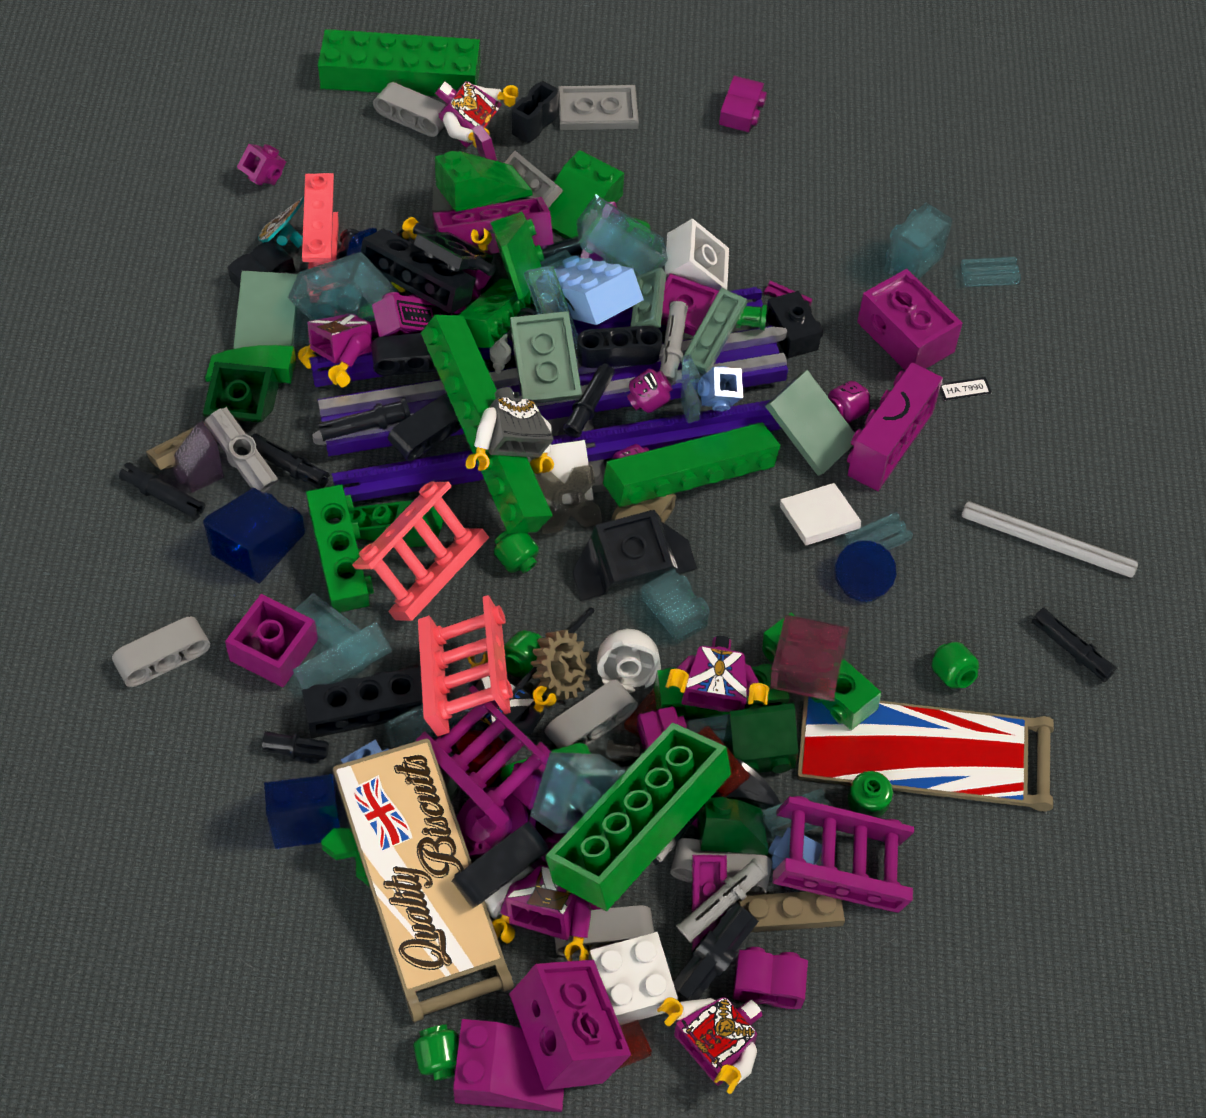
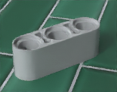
M388 83L373 100V106L380 115L427 136L435 137L445 126L438 115L445 104L397 83Z
M190 616L122 646L114 652L112 661L126 686L136 687L205 654L210 648V642L197 619Z
M611 680L553 719L546 727L545 734L558 749L576 743H583L588 746L630 717L637 709L638 702L618 680Z
M681 838L677 842L670 871L671 875L676 879L692 883V855H727V877L730 876L731 878L755 858L767 871L768 876L759 881L746 895L767 894L773 864L769 857L757 854L700 850V840L692 838Z
M639 905L610 908L607 912L603 909L591 910L588 938H584L583 946L590 955V950L654 933L651 909L648 906ZM570 936L568 941L554 937L556 953L565 957V947L573 942L574 936ZM581 950L575 951L573 956H580Z

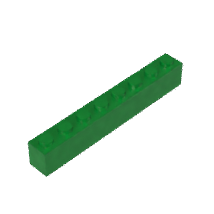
M434 315L422 330L421 335L473 454H475L477 447L474 446L482 414L496 399L494 394L497 389L464 316ZM486 449L485 454L489 457L490 464L481 473L508 534L537 532L553 515L527 457L490 455L489 450Z

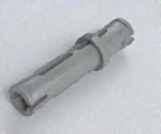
M682 301L670 303L665 342L659 355L661 360L660 370L666 376L671 386L676 384L678 366L683 357L681 345L688 305L686 306V303Z
M753 858L734 877L728 876L724 880L725 884L703 902L680 924L676 925L677 929L691 943L695 937L717 920L738 900L742 902L747 897L746 893L764 877L768 876L767 871Z

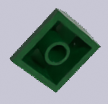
M214 362L203 416L209 417L218 409L227 407L235 420L262 423L274 409L279 386L273 368Z
M794 703L729 711L724 738V746L727 747L729 764L731 765L738 758L752 767L757 773L771 771L774 773H784L794 769L798 757Z

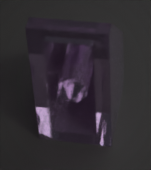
M202 421L196 424L174 454L177 467L173 468L174 474L181 485L186 483L191 493L224 478L217 442Z

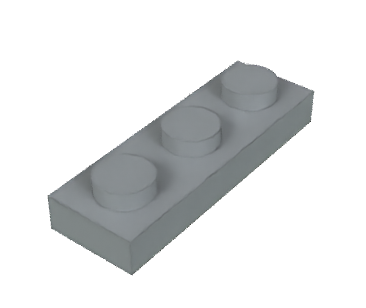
M514 151L505 161L506 164H510L515 168L532 189L533 196H529V198L542 197L549 208L563 190L518 152Z

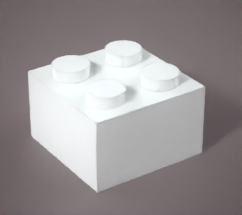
M694 219L667 233L666 277L671 273L718 291L721 288L727 290L729 248Z
M658 932L590 950V960H594L619 1025L666 1013L664 1011L657 1012V1008L669 997L678 1000Z

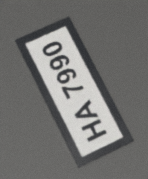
M986 377L942 383L940 387L944 401L992 394Z

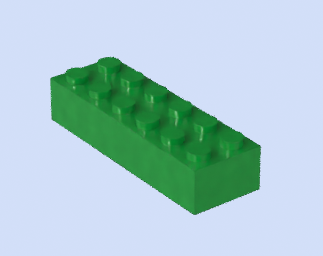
M325 29L318 62L320 88L380 93L388 83L394 82L425 96H437L435 92L444 81L454 90H457L465 81L478 86L481 64L480 39Z
M672 722L547 853L546 860L553 883L607 912L731 776L727 747Z

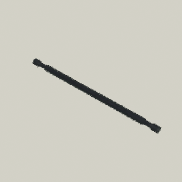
M590 607L586 614L580 617L568 630V633H575L588 616L594 613V608ZM533 667L513 690V697L533 677L532 675L537 672V667Z

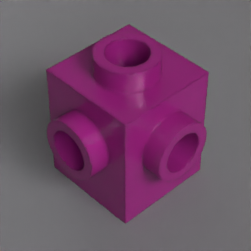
M248 144L237 168L248 175V179L255 184L261 186L263 183L275 185L281 177L282 170L287 161L278 155L279 151L268 144H264L263 147Z

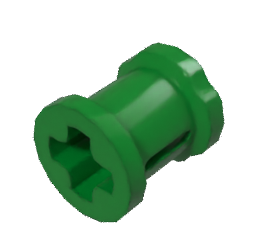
M763 304L762 307L746 306L736 323V328L750 326L759 327L760 330L765 331L767 305Z

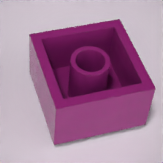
M260 594L225 640L231 662L284 688L318 641L315 620Z

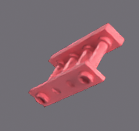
M333 173L305 174L302 262H309L308 304L337 303L338 212H333Z
M431 481L425 484L419 490L420 495L373 543L368 544L359 552L360 557L352 564L355 569H374L394 594L396 603L388 612L395 620L413 621L490 538L483 528H464L443 500L442 496L452 487L449 481ZM432 507L435 508L455 535L453 543L446 549L422 518ZM412 527L416 529L435 555V562L428 569H425L403 540V537ZM393 547L416 576V582L408 590L403 587L383 561V558Z
M489 595L482 597L484 614L442 628L441 626H436L430 615L418 619L423 715L425 721L437 737L450 733L449 719L452 718V714L493 700L496 701L504 714L511 713L509 699L513 698V691L507 679L502 624H505L506 620L501 606H495ZM485 627L486 638L444 652L443 645L447 643V640ZM486 651L488 652V663L449 676L445 675V669L448 668V664ZM490 676V688L447 701V693H450V689Z

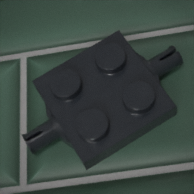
M421 223L415 224L413 233L417 236L414 245L421 248L423 254L427 257L444 261L448 269L456 272H461L463 269L475 271L479 269L488 276L494 275L497 266L492 264V255L450 232H436V230L429 229Z

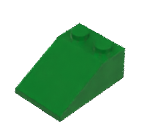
M579 150L564 165L554 181L563 191L548 208L551 215L552 232L566 239L581 234L587 235L595 226L605 203H617L623 196L624 172Z
M449 151L444 155L435 156L436 186L455 212L533 196L532 189L510 164L462 151Z
M519 212L490 222L506 273L518 300L523 299L539 278L543 272L540 262L545 261L540 245L535 246L532 236L537 235L532 219L526 220L523 212Z

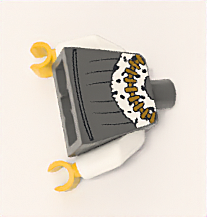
M509 387L498 389L494 394L496 399L482 414L474 446L477 447L476 453L466 458V467L473 469L476 465V459H478V471L485 470L490 464L489 457L485 454L486 449H488L490 455L536 457L530 462L534 474L550 472L554 468V462L548 456V452H551V443L554 440L551 434V424L541 415L535 402L531 399L514 398L512 389Z

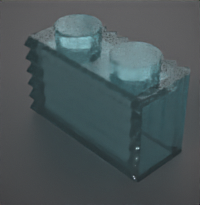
M671 569L642 585L641 599L674 641L680 643L682 640L684 641L686 638L695 635L696 632H700L701 629L707 627L710 610L706 601L702 597L697 598V595H694V592L691 591L688 579L684 575L679 576L675 569Z

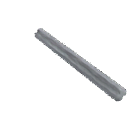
M970 501L966 502L962 511V517L1110 571L1127 577H1133L1136 573L1138 562L1134 559Z

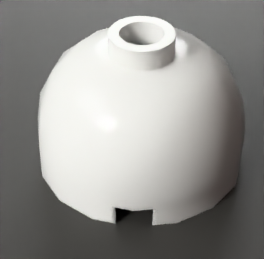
M617 630L610 634L599 647L596 661L598 675L602 677L604 685L616 679L629 693L635 692L633 687L645 685V688L651 686L655 682L657 670H661L656 644L647 634L639 630Z

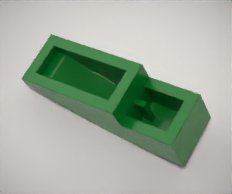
M257 345L217 353L211 356L205 379L206 382H210L214 362L272 367L278 382L291 383L296 364L294 346Z

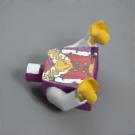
M444 81L435 92L446 103L438 114L439 118L444 123L451 138L458 139L466 148L472 143L477 148L472 128L481 125L490 135L486 126L502 105L500 101L503 100L504 104L508 107L514 106L518 97V88L514 85H509L501 92V89L485 88L465 81L457 90H454Z
M669 997L657 1008V1012L664 1011L669 1015L664 1021L666 1026H671L676 1020H680L676 1023L674 1036L717 1086L721 1085L724 1081L728 1083L729 1087L726 1090L728 1094H732L737 1084L751 1074L757 1055L755 1042L758 1035L751 1025L763 1016L760 1008L754 1001L749 999L736 1009L725 997L718 1000L707 998L682 1002Z

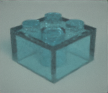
M926 202L918 210L914 209L902 225L898 224L894 227L889 236L891 243L885 255L887 258L885 271L894 276L908 269L919 280L943 257L953 219Z
M550 752L530 816L555 833H567L625 773V770L600 754Z

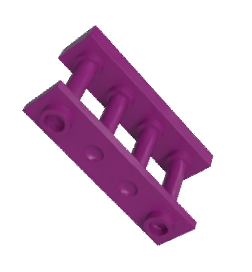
M473 685L468 689L471 693L479 691ZM493 700L475 706L450 730V733L445 734L442 738L439 736L433 740L424 731L416 741L426 738L430 740L438 765L501 828L509 820V817L500 809L505 805L503 801L541 764L554 776L559 770L550 761L554 757L553 753L541 741L535 745L497 709L499 706ZM487 712L496 719L459 755L455 754L453 757L448 755L452 751L451 747ZM505 729L514 736L477 773L474 771L470 775L465 773L469 769L468 764ZM524 746L532 755L494 791L491 789L485 793L483 791L487 786L485 783Z
M789 796L777 809V816L791 819L789 858H785L774 869L773 884L899 913L913 901V888L902 886L897 882L898 845L900 846L914 833V826L902 824L901 821L896 819L885 820L812 802L802 796ZM805 823L823 827L821 866L806 863L803 859ZM836 830L854 834L852 873L839 871L835 867ZM867 838L885 842L884 881L869 878L866 874Z

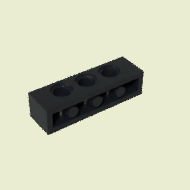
M384 228L363 238L358 264L450 314L471 302L476 280L472 275L464 271L456 272L448 269L444 261L427 257L423 254L421 248Z
M412 665L404 670L394 672L382 671L373 676L363 678H347L342 682L328 685L316 684L302 690L311 739L424 716L420 665ZM400 690L408 691L405 694H396ZM367 697H376V699L371 701L364 700ZM336 703L344 704L341 707H332Z

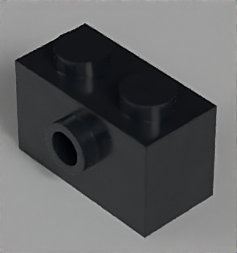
M796 291L768 299L766 320L769 326L787 329L786 338L778 341L787 359L819 350L823 329L820 322L814 319L809 302L807 300L804 301L800 292Z

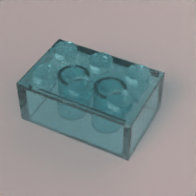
M598 195L593 197L577 219L578 242L581 248L590 254L595 252L606 263L620 264V266L633 268L636 278L639 275L663 267L668 261L663 237Z
M358 252L299 272L288 298L311 321L345 314H355L366 321H371L375 319L372 304L382 300V296L387 293L397 292V289L362 252Z

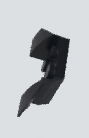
M650 510L595 525L590 539L575 565L573 576L580 599L583 601L607 594L610 586L669 571L670 575L674 576L696 570L697 566L689 540L663 523L655 510Z

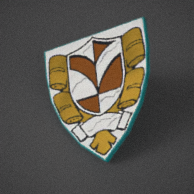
M304 196L264 225L258 236L260 242L270 241L281 230L277 237L279 245H286L289 239L297 248L303 244V237L289 223V220L304 202Z

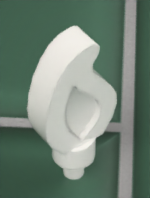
M507 334L503 335L490 348V359L497 374L501 373L505 364L511 359V348L507 344Z

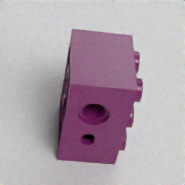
M908 269L864 292L857 323L905 371L912 362L926 369L954 353L963 324Z
M594 960L535 964L509 993L544 1090L603 1084L631 1056Z

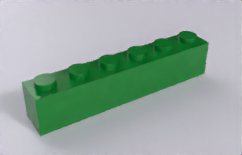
M761 422L607 461L603 485L619 508L638 504L646 500L664 497L669 494L691 490L703 485L772 468L775 466L780 444L764 423Z

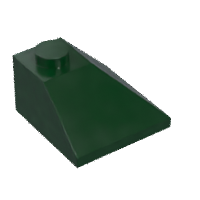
M717 797L710 798L696 813L698 815L697 825L700 850L768 855L762 808L736 799Z

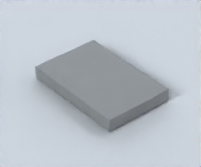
M635 85L558 86L560 130L638 129L639 120Z

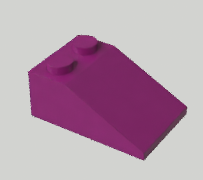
M462 1019L453 1088L455 1103L562 1112L564 1088L544 1090L522 1028L499 1022Z

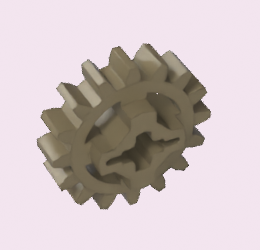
M568 630L545 633L546 638L538 639L541 648L533 649V653L537 656V660L531 662L532 666L537 667V672L532 675L533 679H540L541 682L538 687H547V698L551 693L556 695L557 700L576 698L577 692L585 690L582 682L590 680L589 676L585 674L586 670L591 669V665L586 663L585 660L590 654L589 652H583L582 648L585 643L584 641H576V633H568Z

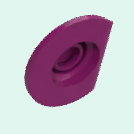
M498 787L486 788L483 791L487 793L489 790L492 789L494 791ZM512 794L503 801L505 805L500 808L509 817V820L501 828L471 798L462 806L457 815V821L470 859L480 858L528 822V813L525 805Z

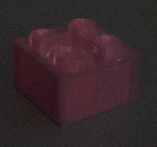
M785 615L772 665L770 688L834 701L846 651L849 627Z

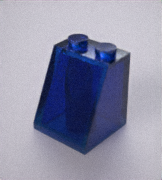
M252 488L209 514L203 520L211 555L259 584L305 534L303 516L297 509L286 507L278 502L270 493H263L256 488Z
M333 774L264 783L266 814L275 849L321 843L333 828H341L338 788Z

